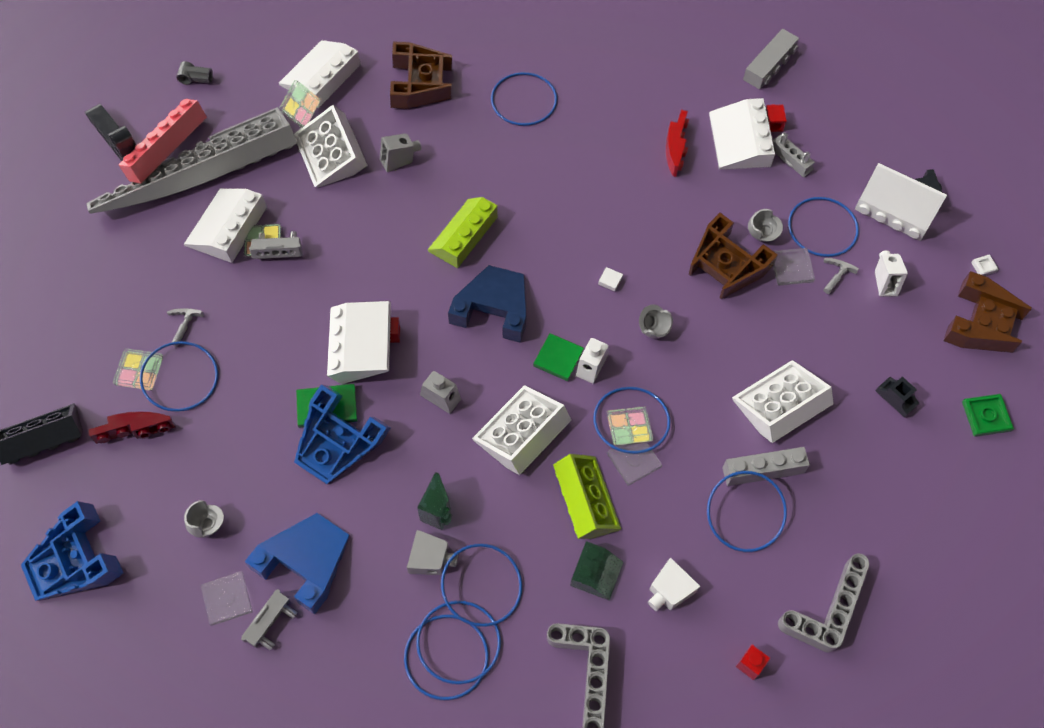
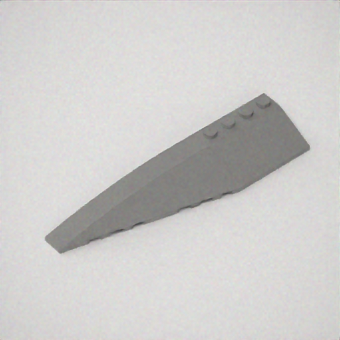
M277 107L211 135L209 141L206 143L200 141L195 144V149L180 152L176 159L174 157L167 159L141 184L131 182L129 185L121 184L116 187L114 193L107 192L86 203L88 211L91 214L127 207L195 187L231 171L241 170L245 165L257 163L266 156L277 154L280 150L289 149L294 144H297L290 124Z

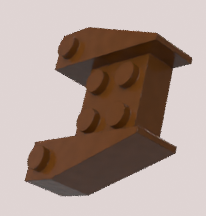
M393 41V68L408 69V82L391 81L390 108L408 109L451 99L452 84L442 83L443 70L452 71V55L411 42Z
M719 212L705 230L691 262L689 275L691 276L699 267L724 285L719 297L723 299L764 277L774 266L778 254L764 244L752 256L727 238L732 232L734 222Z
M970 271L962 282L958 297L976 303L971 319L967 320L955 316L948 325L943 341L960 348L1013 353L1022 343V340L1010 336L1015 318L1023 320L1032 307L989 277Z

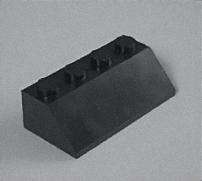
M75 403L1 429V465L7 463L9 465L15 464L21 460L20 458L26 456L34 457L42 450H53L64 442L72 443L77 441L82 436L83 429Z

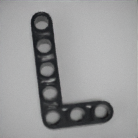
M101 104L85 111L90 122L122 162L123 158L130 154L136 146L128 129L125 126L119 127Z

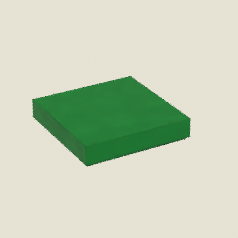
M549 333L533 363V367L568 381L584 348Z
M1001 394L963 399L962 404L974 437L1014 430Z

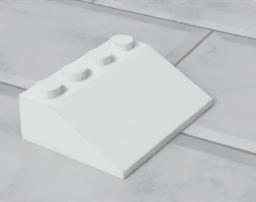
M321 40L279 82V85L294 93L296 85L298 83L302 84L319 99V103L316 106L319 108L360 66L359 53L344 43Z
M763 98L746 99L709 113L719 170L771 167L775 152Z
M334 105L294 133L315 188L353 176L367 166L345 113Z
M878 163L855 210L921 241L947 195Z
M219 189L184 245L232 263L246 242L248 233L253 226H256L267 208L263 195L248 189Z
M355 302L331 307L328 377L340 384H345L389 371L391 302Z
M793 360L732 397L735 404L758 432L772 443L833 405L832 387Z
M524 385L472 439L502 465L520 475L568 425L571 418L563 404Z

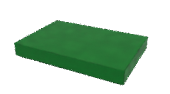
M355 384L329 386L343 395L333 413L348 423L357 422ZM319 387L296 390L297 424L299 428L304 427L310 400Z

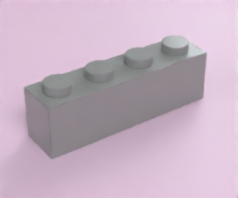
M782 28L746 68L743 80L759 90L764 84L767 85L772 75L778 73L781 65L787 63L790 55L796 53L799 47L797 45L799 38Z
M799 447L726 459L722 469L725 477L739 471H753L763 474L770 479L804 474L810 464L805 448ZM739 474L727 479L726 484L727 486L766 479L753 474Z

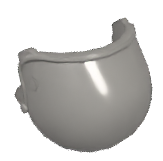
M761 209L750 218L748 230L756 240L772 241L781 235L783 224L778 217L773 215L772 210Z
M654 304L646 306L641 311L639 326L642 333L649 338L657 339L664 337L672 328L673 318L669 311L663 310Z
M204 500L191 504L184 515L186 530L198 538H206L213 535L220 528L224 519L223 512L219 507L207 505Z

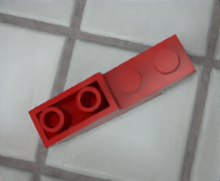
M681 110L677 123L670 121L666 139V158L673 177L677 176L678 170L682 171L684 161L681 159L686 157L688 147H685L687 139H684L685 132H683V129H687L689 123L687 118L688 111Z

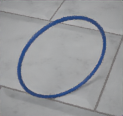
M519 72L502 78L495 85L491 94V104L496 114L511 124L521 126L534 125L544 121L553 113L557 105V94L553 85L544 77L534 73ZM531 75L538 77L552 88L555 97L554 106L548 115L538 121L531 123L513 122L503 117L495 108L493 96L498 85L512 76Z
M813 197L803 200L792 209L788 219L789 232L796 244L805 251L817 256L832 257L847 252L856 243L859 234L858 222L851 210L844 204L831 198ZM811 200H828L842 206L850 213L855 222L856 235L852 244L845 250L834 254L816 253L805 248L795 238L791 229V218L794 211L801 204Z
M185 341L171 342L160 346L146 358L140 371V386L145 397L153 405L167 411H186L199 406L210 397L218 381V368L212 355L200 345ZM186 344L201 349L212 360L215 368L213 387L204 399L192 406L179 409L161 406L154 402L144 389V368L149 359L159 350L171 345Z
M621 387L614 389L599 400L594 410L593 421L599 437L608 446L620 452L639 454L651 451L665 440L670 430V415L667 407L659 397L642 388ZM621 390H638L653 396L663 406L667 415V429L663 438L654 446L639 451L624 450L612 445L602 436L596 422L597 410L602 401L609 395Z
M739 471L724 477L713 488L707 503V518L714 535L724 545L741 552H754L768 547L780 536L787 519V506L783 493L770 478L753 471ZM739 474H753L766 479L776 488L783 502L784 517L779 532L770 542L758 548L742 549L728 544L718 535L711 521L710 504L716 489L725 480Z
M473 544L461 548L448 560L441 577V591L447 607L458 619L473 626L487 627L504 621L515 611L522 594V579L516 563L506 552L488 544ZM487 547L497 550L509 559L517 572L519 593L516 603L507 615L495 622L482 624L468 621L453 610L446 598L444 590L446 570L459 553L469 548Z
M467 601L449 602L450 605L466 604L473 606L485 613L492 622H495L493 617L477 604ZM446 603L441 604L428 613V615L424 618L419 627L417 633L416 646L420 661L425 667V669L432 676L443 682L450 684H467L474 682L483 677L485 674H487L492 669V667L498 659L501 647V637L497 624L494 625L497 633L498 645L496 655L490 666L482 674L469 680H447L435 674L426 665L420 651V635L422 628L427 619L434 612H436L442 607L447 606Z
M439 615L428 619L425 624L440 618H458L455 615ZM419 625L410 635L404 651L405 670L411 683L424 695L438 700L457 699L471 692L481 682L483 677L478 679L467 691L450 697L432 695L416 684L409 672L407 653L412 638L419 630ZM470 625L477 631L484 644L485 664L483 673L488 666L489 654L487 643L481 631L476 626Z

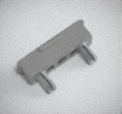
M784 132L772 141L774 152L802 177H805L813 171L815 162L809 158V152L803 153L787 139L788 134Z
M291 231L288 238L265 239V233H259L258 239H252L251 247H249L253 259L300 257L303 255L300 237H297L296 231L294 233Z
M279 589L275 590L241 636L243 642H248L255 648L260 643L271 650L274 647V643L264 636L283 611L291 618H295L294 615H297V612L287 606L290 601L281 594Z

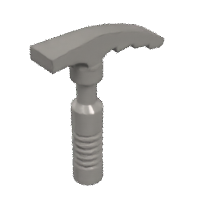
M824 258V263L835 264L841 268L839 273L834 275L823 291L829 294L841 280L843 274L847 271L856 274L859 268L841 260Z
M189 308L167 311L169 316L185 314V320L183 324H180L172 342L181 341L188 328L187 324L192 320V317H203L204 313L200 310Z

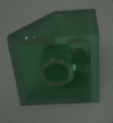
M435 472L417 510L420 521L442 530L444 525L450 523L452 514H450L449 498L439 473Z
M586 541L570 586L610 601L623 561L606 548Z

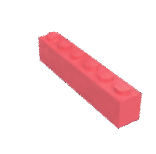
M182 100L175 110H172L152 132L147 134L141 143L135 146V149L123 158L119 167L130 182L141 184L207 118L198 100Z

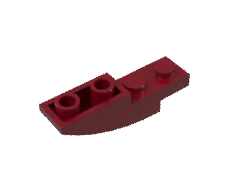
M138 411L107 416L108 424L88 430L92 440L96 444H102L117 437H127L131 433L137 439L148 438L158 432H167L175 428L176 425L168 415Z

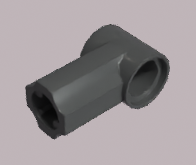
M183 61L179 66L176 79L182 84H190L191 81L212 83L213 71L212 68L196 67L190 62Z

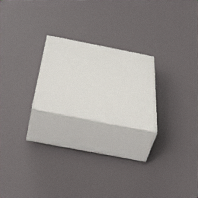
M990 255L973 259L971 262L976 272L980 275L986 276L998 271Z
M606 267L598 285L615 291L623 274Z

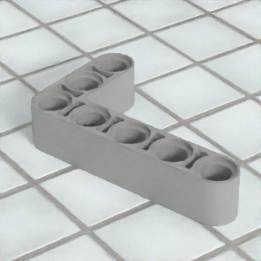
M858 553L854 554L846 562L824 624L801 613L789 610L778 620L779 629L783 633L824 652L829 653L836 650L843 642L869 567L868 558ZM853 562H857L861 569H857ZM846 580L852 581L854 588L848 586ZM840 598L846 600L848 607L840 603ZM833 617L841 621V626L833 622ZM785 618H790L794 622V626L787 625ZM806 627L814 631V636L807 634ZM826 636L834 640V645L828 644Z
M559 623L551 625L547 631V641L552 647L588 651L582 728H587V725L590 723L596 724L598 728H604L610 641L608 632L603 628ZM558 631L562 634V638L555 640L551 637V633ZM575 633H579L583 636L584 640L575 642L572 636ZM598 635L602 636L605 643L599 645L595 643L593 638ZM600 657L603 660V665L595 666L592 659ZM592 679H599L602 686L597 689L593 688L590 681ZM597 701L600 704V710L592 711L589 708V702Z

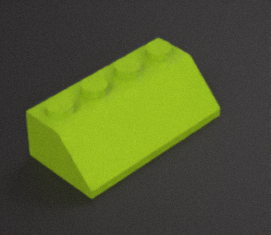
M483 197L468 199L428 248V252L459 268L498 218V205Z
M569 454L553 464L578 539H593L621 530L595 456Z

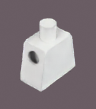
M882 251L879 254L880 259L875 269L879 296H898L908 274L899 254Z
M591 338L580 357L576 376L593 384L608 357L609 345Z
M670 558L650 587V591L654 596L648 601V604L655 611L663 604L669 610H672L694 595L700 586Z

